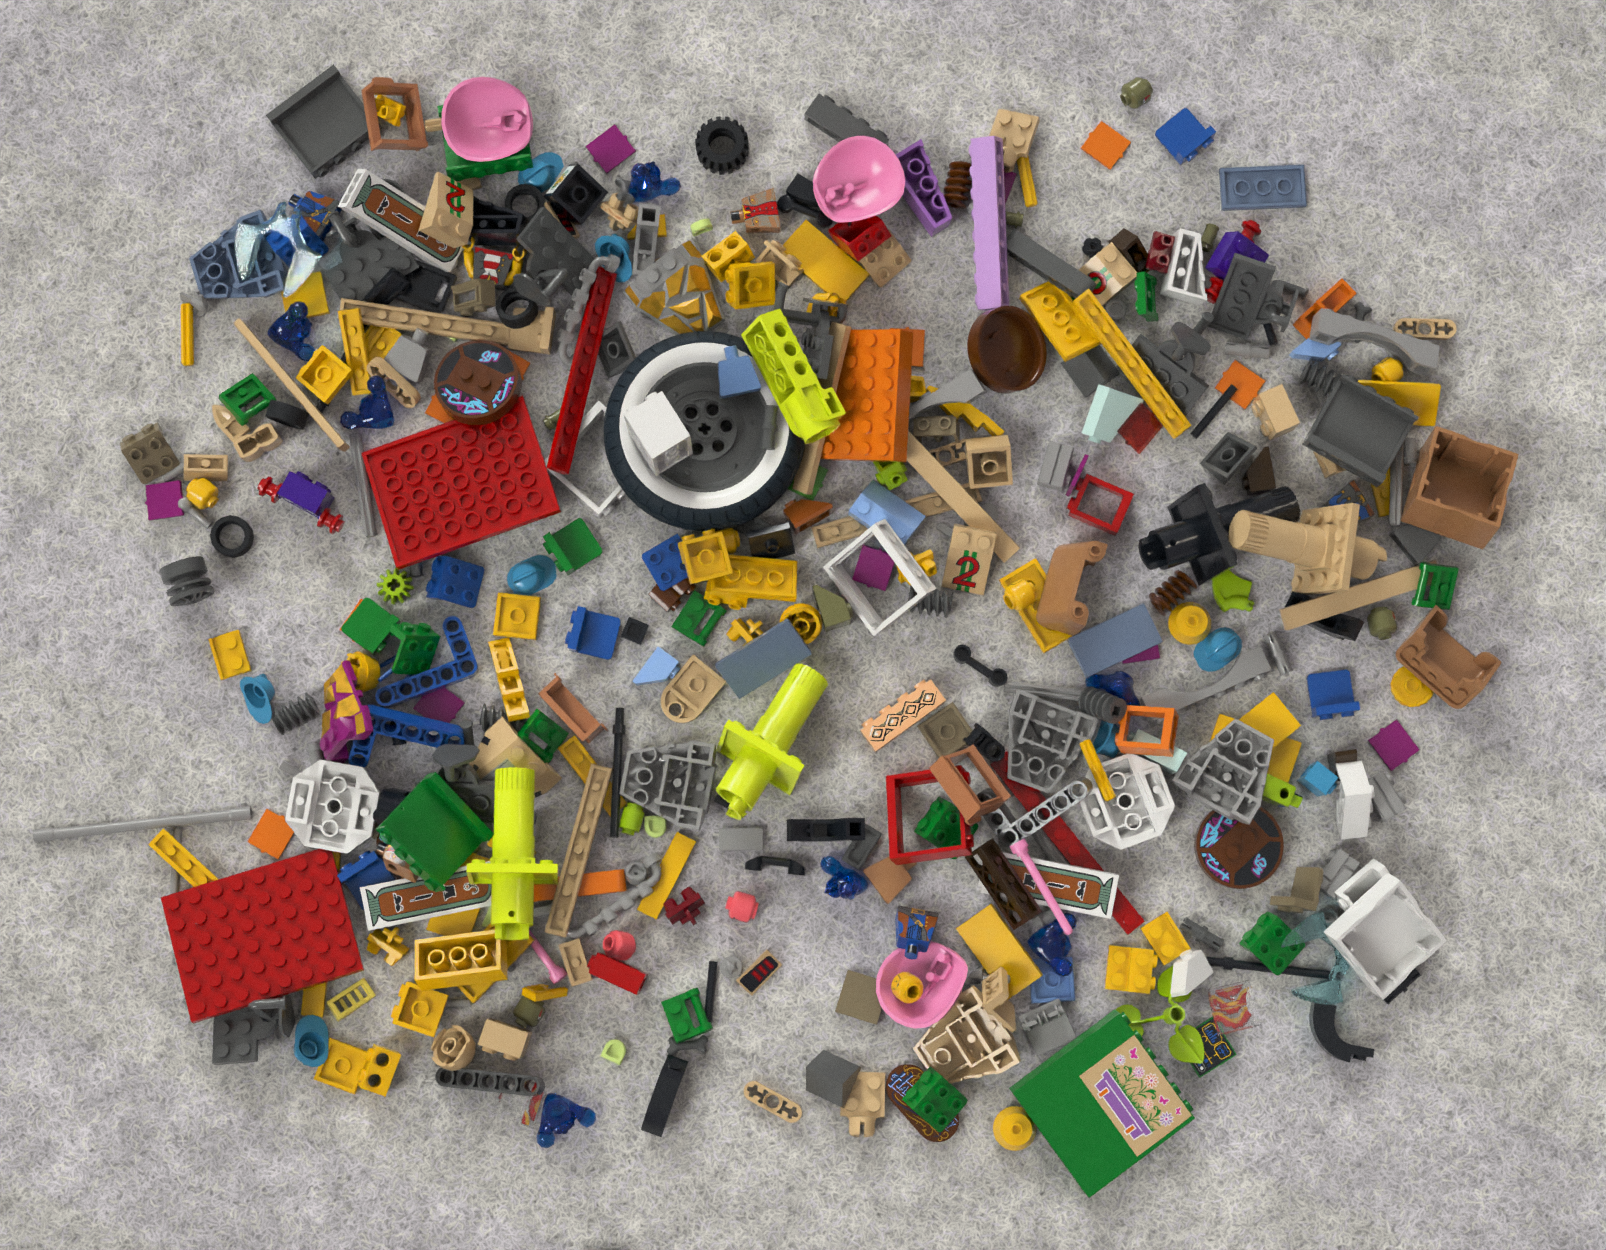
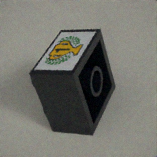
M570 164L544 197L574 225H582L609 192L579 164Z

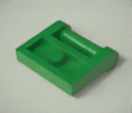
M1146 272L1136 273L1137 279L1134 282L1137 292L1136 311L1138 315L1146 318L1147 322L1158 321L1159 317L1158 313H1156L1155 298L1157 278Z
M253 373L219 394V400L235 416L241 426L247 424L250 418L266 409L271 400H276L274 395ZM259 396L264 398V400L247 411L243 412L241 410L242 407Z
M1420 562L1419 569L1421 572L1416 594L1412 598L1411 604L1427 608H1433L1437 605L1440 609L1450 610L1459 568L1456 566ZM1429 572H1434L1428 599H1424Z
M694 590L671 627L700 646L705 647L706 639L720 617L724 616L727 610L719 605L708 603V600L704 599L703 595ZM710 608L714 612L698 636L694 631Z
M538 709L533 712L518 732V736L545 764L551 762L553 754L569 735L567 731ZM531 732L548 744L545 749H542L529 739Z
M698 988L690 989L683 994L661 1002L677 1044L713 1030L711 1022H708L700 1001ZM690 999L700 1026L694 1028L685 1001Z

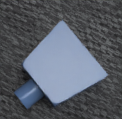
M736 345L725 347L726 360L718 362L720 399L760 391L761 384L749 356L739 357Z

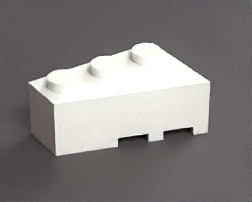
M1180 228L1173 233L1175 240L1168 272L1163 277L1160 295L1201 305L1207 301L1204 286L1205 274H1203L1201 234Z
M1362 760L1336 763V771L1340 781H1336L1338 784L1336 789H1340L1339 799H1336V822L1341 840L1367 837L1368 828L1371 827L1370 813H1373L1371 798L1375 797L1374 787L1369 785Z

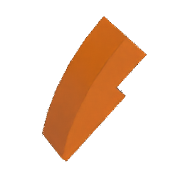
M1341 278L1294 322L1293 326L1308 339L1313 316L1321 308L1331 309L1337 313L1357 293Z

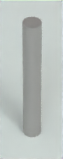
M174 828L173 837L181 844L182 828ZM171 866L170 894L179 892L180 874Z

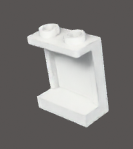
M1372 859L1334 892L1339 899L1337 901L1338 905L1344 911L1348 910L1386 873H1389L1386 866Z

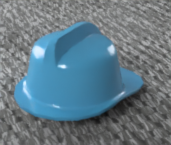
M545 152L532 159L533 168L519 171L518 183L519 185L529 184L535 186L541 193L546 191L557 181L556 177L564 167L562 158L553 152Z
M617 234L598 238L595 243V251L598 257H608L610 254H613L620 258L619 266L614 272L617 274L616 282L629 280L633 268L629 259L630 247L628 242Z
M544 555L530 557L517 563L510 569L507 576L508 586L515 594L532 595L553 584L557 576L556 565L552 559Z
M1227 627L1214 630L1195 647L1194 658L1198 666L1208 672L1223 668L1239 655L1242 648L1241 638L1233 629Z
M260 674L254 678L243 677L240 681V688L249 713L257 722L262 724L268 723L272 718L270 702L275 696L274 686L265 674Z
M1101 720L1097 736L1092 743L1097 754L1099 753L1110 758L1116 757L1119 748L1115 745V735L1119 733L1120 729L1116 724H1110Z
M315 1015L303 1017L296 1025L293 1051L297 1060L303 1063V1065L318 1067L324 1064L328 1058V1028L324 1020Z

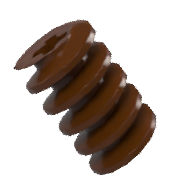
M954 161L949 164L950 170L947 172L946 187L943 189L945 193L944 198L948 206L957 209L967 208L962 201H968L969 199L964 193H970L971 191L965 186L972 185V181L967 179V177H971L969 169L972 164L963 161Z
M1176 570L1174 572L1175 577L1169 576L1168 582H1162V588L1157 587L1155 589L1156 594L1153 592L1149 594L1152 605L1163 616H1166L1164 609L1172 611L1171 603L1175 606L1179 605L1176 598L1185 600L1183 592L1188 595L1191 594L1190 586L1197 589L1195 582L1182 571Z

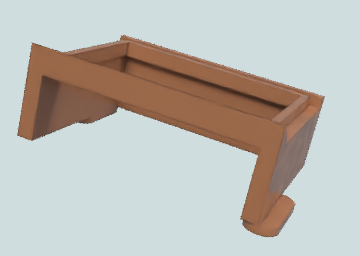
M374 77L372 82L361 90L371 151L378 149L419 151L422 148H427L428 142L426 140L418 84L394 83L392 78ZM374 95L402 96L403 104L406 106L405 116L409 140L381 139Z
M554 673L556 677L538 693L582 742L586 740L589 744L604 729L607 732L609 731L561 683L562 680L556 673Z
M974 744L964 750L946 756L942 755L929 768L961 812L968 825L980 822L982 820L981 816L996 811L1011 797ZM968 756L997 797L981 802L955 765Z

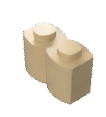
M271 423L259 426L252 434L241 436L233 445L240 458L245 462H252L261 457L264 452L272 451L279 447L283 440L277 429Z

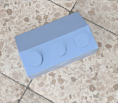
M872 480L863 490L848 512L849 516L868 529L875 523L886 519L904 545L907 544L926 517L875 480Z

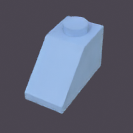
M1308 338L1296 347L1289 356L1293 359L1309 360L1311 358V361L1319 362L1327 358L1330 361L1339 354L1337 349L1342 344L1336 342L1326 345Z
M657 647L632 682L639 686L668 681L670 677L673 679L680 671L678 667L680 663L660 647Z

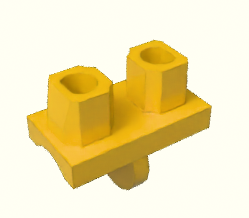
M377 95L375 98L377 116L394 126L400 127V118L404 117L406 106L386 95Z
M930 549L921 554L913 555L911 553L927 576L931 577L937 573L933 552ZM897 567L899 573V582H907L909 585H911L906 579V577L903 575V573L900 571V569Z
M738 618L730 623L732 627L726 633L733 642H736L742 636L747 641L745 644L763 634V631L760 629L763 622L760 620L755 624L750 618L745 623L741 618Z
M386 927L383 931L375 929L367 937V940H369L367 951L377 955L382 948L388 952L384 960L391 966L402 959L410 948L402 944L404 939L398 935L400 931L398 927H395L392 931Z

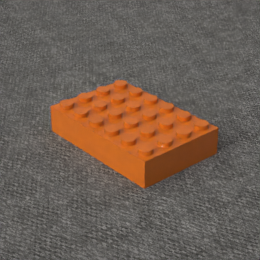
M860 329L850 331L836 390V395L846 414L838 420L841 425L829 436L825 437L820 459L872 462L907 461L914 332L901 329Z

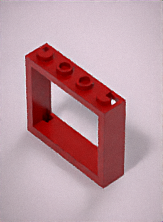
M962 765L955 766L968 785H970V773ZM930 769L886 776L889 858L895 865L972 855L974 837L971 834L970 826H973V824H966L961 812V845L904 853L901 787L938 782Z

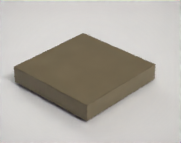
M953 702L917 726L938 758L942 755L946 756L955 753L967 744L963 741V738H967L972 732V729Z
M847 970L835 1012L877 1025L882 1007L876 994V978Z

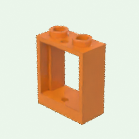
M1127 705L1124 717L1118 722L1120 729L1119 733L1115 735V745L1124 754L1173 757L1179 715L1175 708ZM1130 717L1164 718L1161 744L1127 741Z

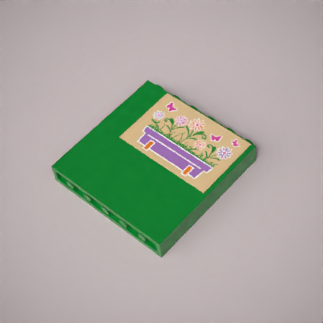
M1116 1009L1009 1088L1088 1198L1195 1119L1191 1113L1194 1109L1186 1099L1183 1101L1180 1098V1089L1174 1082L1170 1084L1166 1078L1169 1074L1161 1064L1157 1066L1154 1061L1156 1058L1155 1054L1149 1047L1145 1049L1141 1043L1144 1039L1136 1029L1132 1031L1130 1028V1019L1124 1012L1120 1014Z

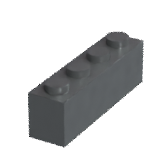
M818 94L804 114V120L838 142L849 137L867 136L876 138L887 146L889 144V139L884 132L878 129L875 131L869 127L870 124L862 118L857 119L849 109L844 106L840 108L827 95L822 96Z

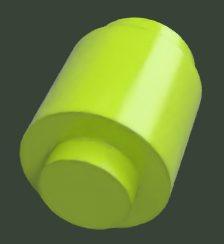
M627 803L619 823V828L622 829L621 833L634 836V833L640 832L645 815L643 812L644 807L635 803Z

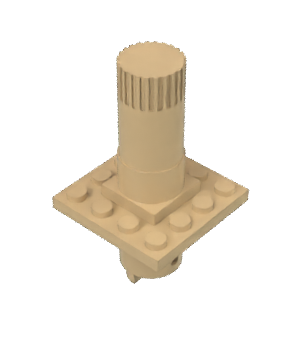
M1356 503L1302 510L1300 522L1296 523L1241 510L1235 514L1229 526V542L1232 548L1293 563L1295 569L1291 582L1292 591L1305 595L1349 591L1350 577L1365 580L1373 574L1378 561H1387V553L1383 547L1373 540L1356 536L1360 504Z

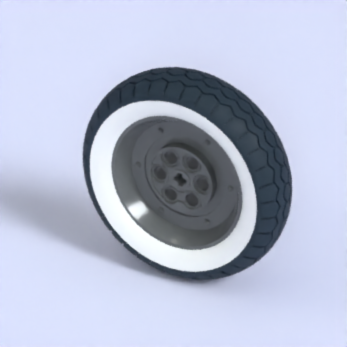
M696 331L675 335L654 344L642 352L629 364L616 382L611 392L604 418L606 456L612 473L622 490L640 509L653 518L668 525L692 531L729 529L747 523L767 511L782 497L795 478L803 458L805 442L792 432L778 406L776 420L778 431L775 432V450L761 449L763 432L761 424L764 421V405L778 406L744 339L731 334L713 331ZM736 345L739 357L749 356L761 384V390L720 399L718 362L726 360L725 347ZM662 391L686 430L690 433L692 448L699 446L703 449V452L700 455L691 454L655 476L629 435L624 414L631 405L635 403L640 405L646 401L645 398L653 392L658 394ZM710 407H715L719 412L711 416L707 413V410ZM693 410L697 412V416L694 419H688L685 416L686 413ZM728 423L732 426V429L729 432H723L720 429L721 425ZM703 427H706L707 430H711L708 431L707 435H703V432H699L702 431ZM721 443L724 445V449L721 452H716L712 448L714 444Z

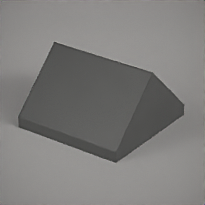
M621 321L616 322L603 332L598 351L608 378L623 373L636 358Z
M1100 345L1061 363L1085 398L1095 392L1099 384L1104 386L1120 375Z
M1227 432L1200 464L1226 485L1256 451L1257 447Z
M823 1050L806 1066V1091L844 1108L861 1067Z

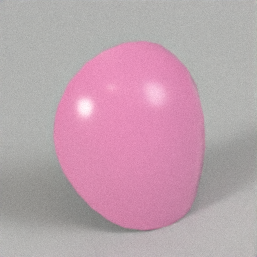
M491 77L470 78L455 86L444 101L441 122L444 137L448 146L458 156L466 160L483 162L508 157L526 147L531 139L533 118L530 105L525 95L519 89L505 81Z
M867 136L849 137L833 146L820 161L813 178V191L818 206L828 218L836 222H853L879 215L893 207L900 200L905 188V175L897 156L886 144L876 138Z
M933 941L930 942L927 952H918L917 959L913 960L907 959L904 956L905 949H896L884 960L877 974L876 994L881 1007L895 1022L906 1027L915 1029L925 1028L943 1019L958 1000L967 977L968 967L964 959L952 949ZM909 972L921 980L924 988L923 994L918 1001L904 1003L894 996L891 990V983L897 974Z

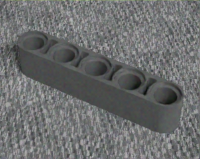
M1013 229L1008 235L1007 252L1010 253L1009 256L1071 297L1077 298L1087 289H1090L1092 292L1097 286L1090 277L1021 232Z
M439 1068L435 1075L436 1082L443 1087L524 1096H539L545 1089L544 1080L541 1077L467 1068L456 1071ZM447 1071H449L452 1075V1078L448 1083L444 1079V1075ZM468 1073H470L473 1077V1081L470 1085H468L465 1081V1077ZM490 1075L494 1078L492 1087H488L486 1084V1080ZM510 1078L515 1080V1087L512 1090L508 1088L507 1084ZM532 1080L537 1084L534 1092H531L529 1089V1083Z

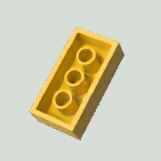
M495 929L415 940L414 981L422 991L508 980L507 940L495 939Z

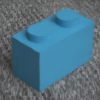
M1316 761L1307 767L1297 781L1319 797L1331 794L1338 785L1335 781L1339 777Z

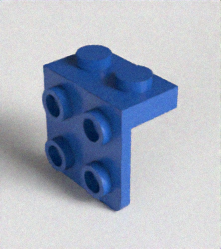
M1187 108L1182 109L1155 132L1156 138L1180 165L1185 161L1190 162L1193 160L1201 148L1206 149L1214 142L1213 138L1216 134L1212 126L1205 129Z
M299 211L266 237L274 252L296 275L301 274L329 251L328 246L313 231Z
M678 533L642 554L644 563L661 591H666L688 578L685 563H682L677 544L682 541Z
M437 556L432 563L431 569L433 572L431 580L428 581L426 586V598L444 600L468 608H474L481 587L484 568L449 556Z
M578 606L577 611L573 610L570 623H573L572 631H568L565 644H568L567 648L569 651L610 660L613 656L621 624L620 619L588 611L587 608Z
M1348 670L1315 673L1307 676L1312 718L1320 717V720L1333 719V715L1341 714V717L1355 716L1354 712L1360 710L1359 701L1354 702L1351 676Z
M370 850L361 854L358 857L360 860L352 865L350 862L340 869L341 873L337 875L341 883L347 885L362 910H364L360 887L396 880L392 873L386 869L381 856L377 855L376 851L370 852Z

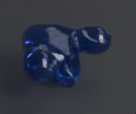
M654 161L645 164L637 163L631 170L629 193L634 196V202H645L661 195L670 196L677 193L681 188V183L677 178L673 177L662 181L660 169Z
M297 301L291 304L288 310L272 323L267 334L275 343L292 351L302 361L308 362L312 358L315 348L310 344L304 343V339L309 337L313 324L306 317L308 315L307 305L304 302Z
M377 375L369 377L366 384L372 394L361 399L359 414L345 411L340 416V423L346 429H383L394 426V413L387 395L386 383L382 377Z
M1116 671L1109 675L1096 673L1085 679L1086 687L1092 686L1099 690L1102 688L1107 693L1125 700L1127 705L1140 706V702L1134 692L1133 678L1123 671Z
M826 856L821 859L820 867L824 872L832 876L826 883L824 894H828L833 898L841 897L851 900L864 893L869 887L868 881L861 874L842 866L835 857Z
M1068 912L1063 913L1072 929L1076 928L1077 920L1075 916ZM1057 919L1037 930L1029 937L1027 943L1031 950L1045 961L1056 975L1061 977L1070 975L1073 971V964L1068 959L1062 957L1068 955L1072 945Z
M548 1093L543 1103L540 1127L536 1135L537 1143L541 1148L551 1147L555 1141L554 1133L567 1134L568 1130L575 1125V1119L586 1128L593 1126L596 1121L595 1112L591 1108L580 1106L562 1095Z

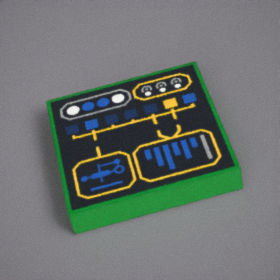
M1214 1017L1195 1027L1202 1038L1204 1060L1201 1064H1190L1200 1078L1237 1054L1217 1022H1215Z

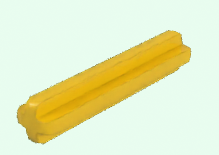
M1029 156L1027 158L1019 157L1017 159V166L1025 206L1034 207L1038 202Z
M190 303L181 304V363L183 366L194 365L193 306Z
M1087 739L1081 742V750L1104 801L1114 799L1116 795L1091 740Z

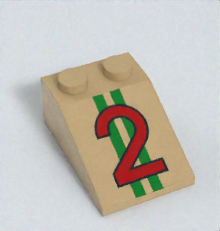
M436 172L419 231L452 248L466 245L473 226V190L440 172Z
M1112 242L1079 269V271L1090 277L1097 284L1092 293L1102 306H1105L1137 279L1136 270Z
M954 524L941 587L984 595L997 533L995 531Z

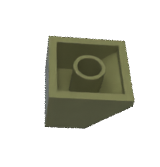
M818 585L812 586V592L822 617L825 631L828 632L849 625L851 618H853L850 603L846 604L844 598Z

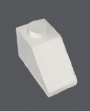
M1186 950L1180 954L1181 958L1173 964L1170 993L1172 997L1189 994L1214 973L1202 950Z

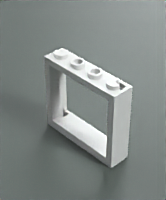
M600 401L582 418L577 442L601 415L605 417L606 407ZM549 456L545 459L546 466L548 463ZM548 469V473L600 518L603 514L607 516L614 508L612 504L617 499L621 500L626 495L619 485L602 505L598 507L563 475Z
M886 519L872 525L823 566L829 578L839 588L840 594L847 599L854 613L861 618L865 628H868L873 636L883 632L936 589ZM874 536L917 592L915 597L884 622L841 565L842 562Z

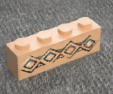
M931 679L928 682L922 680L914 686L916 690L910 695L907 692L896 699L898 703L892 708L890 705H887L879 711L881 715L875 720L871 717L861 724L863 728L860 732L875 752L946 702V699Z

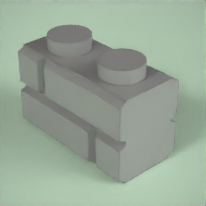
M1049 441L1037 485L1061 492L1063 487H1068L1071 475L1067 474L1069 466H1074L1077 456L1073 454L1074 447Z
M1382 771L1368 779L1369 785H1373L1375 797L1371 798L1373 811L1381 823L1407 809L1404 805L1406 799L1401 792L1397 793L1392 786L1395 782L1390 774H1385Z
M1340 848L1336 849L1335 852L1331 850L1324 859L1327 863L1322 868L1323 882L1320 891L1332 900L1337 899L1334 892L1347 882L1361 865L1360 862Z

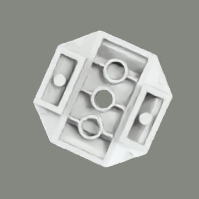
M1125 754L1101 763L1116 795L1110 801H1104L1090 768H1088L1085 777L1091 781L1093 789L1079 803L1092 837L1118 850H1122L1162 835L1175 808V804L1159 764L1135 754ZM1082 785L1078 791L1079 793L1085 792V789ZM1121 796L1129 798L1130 804L1127 808L1119 804Z
M319 760L293 777L285 821L304 846L348 854L373 836L375 826L373 813L377 809L380 791L365 767ZM334 800L340 804V810L337 813L333 812L330 808Z

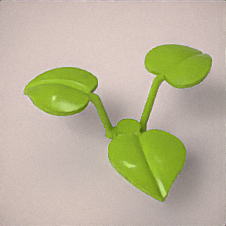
M1173 966L1162 972L1157 980L1159 995L1168 997V1002L1171 1007L1163 1011V1015L1140 1020V1011L1133 1005H1122L1116 1008V1010L1120 1014L1124 1012L1131 1021L1129 1024L1132 1031L1136 1029L1141 1036L1144 1032L1141 1024L1162 1019L1169 1025L1175 1024L1174 1031L1176 1034L1172 1035L1168 1042L1171 1055L1181 1062L1201 1064L1204 1060V1046L1199 1032L1190 1025H1185L1179 1030V1027L1182 1025L1181 1022L1185 1019V1010L1177 1003L1189 999L1192 991L1187 995L1172 997L1170 993Z

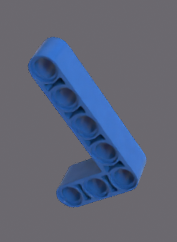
M450 616L443 622V630L455 660L381 687L375 695L376 701L381 707L392 708L465 681L477 674L478 664L459 618ZM450 623H458L459 629L456 632H449L447 627ZM463 642L467 647L465 651L457 652L455 651V645ZM466 662L474 664V669L471 672L467 673L462 670V666ZM445 670H451L454 674L452 679L444 680L442 673ZM426 677L433 679V684L429 688L421 685L422 680ZM404 685L412 686V692L409 695L401 694V688ZM386 692L391 693L392 699L390 702L382 703L380 700L381 695Z
M368 705L370 716L375 718L371 720L374 731L368 736V739L352 741L349 764L360 767L367 766L376 733L438 748L445 744L464 745L463 729L459 725L376 705ZM387 721H394L396 724H395V725H389V724H387L386 722H387ZM415 726L417 729L410 730L408 729V727ZM436 731L439 734L431 735L429 732ZM457 736L460 739L452 740L450 737ZM356 754H361V755H363L364 757H363V758H357V757H355L354 755H356Z

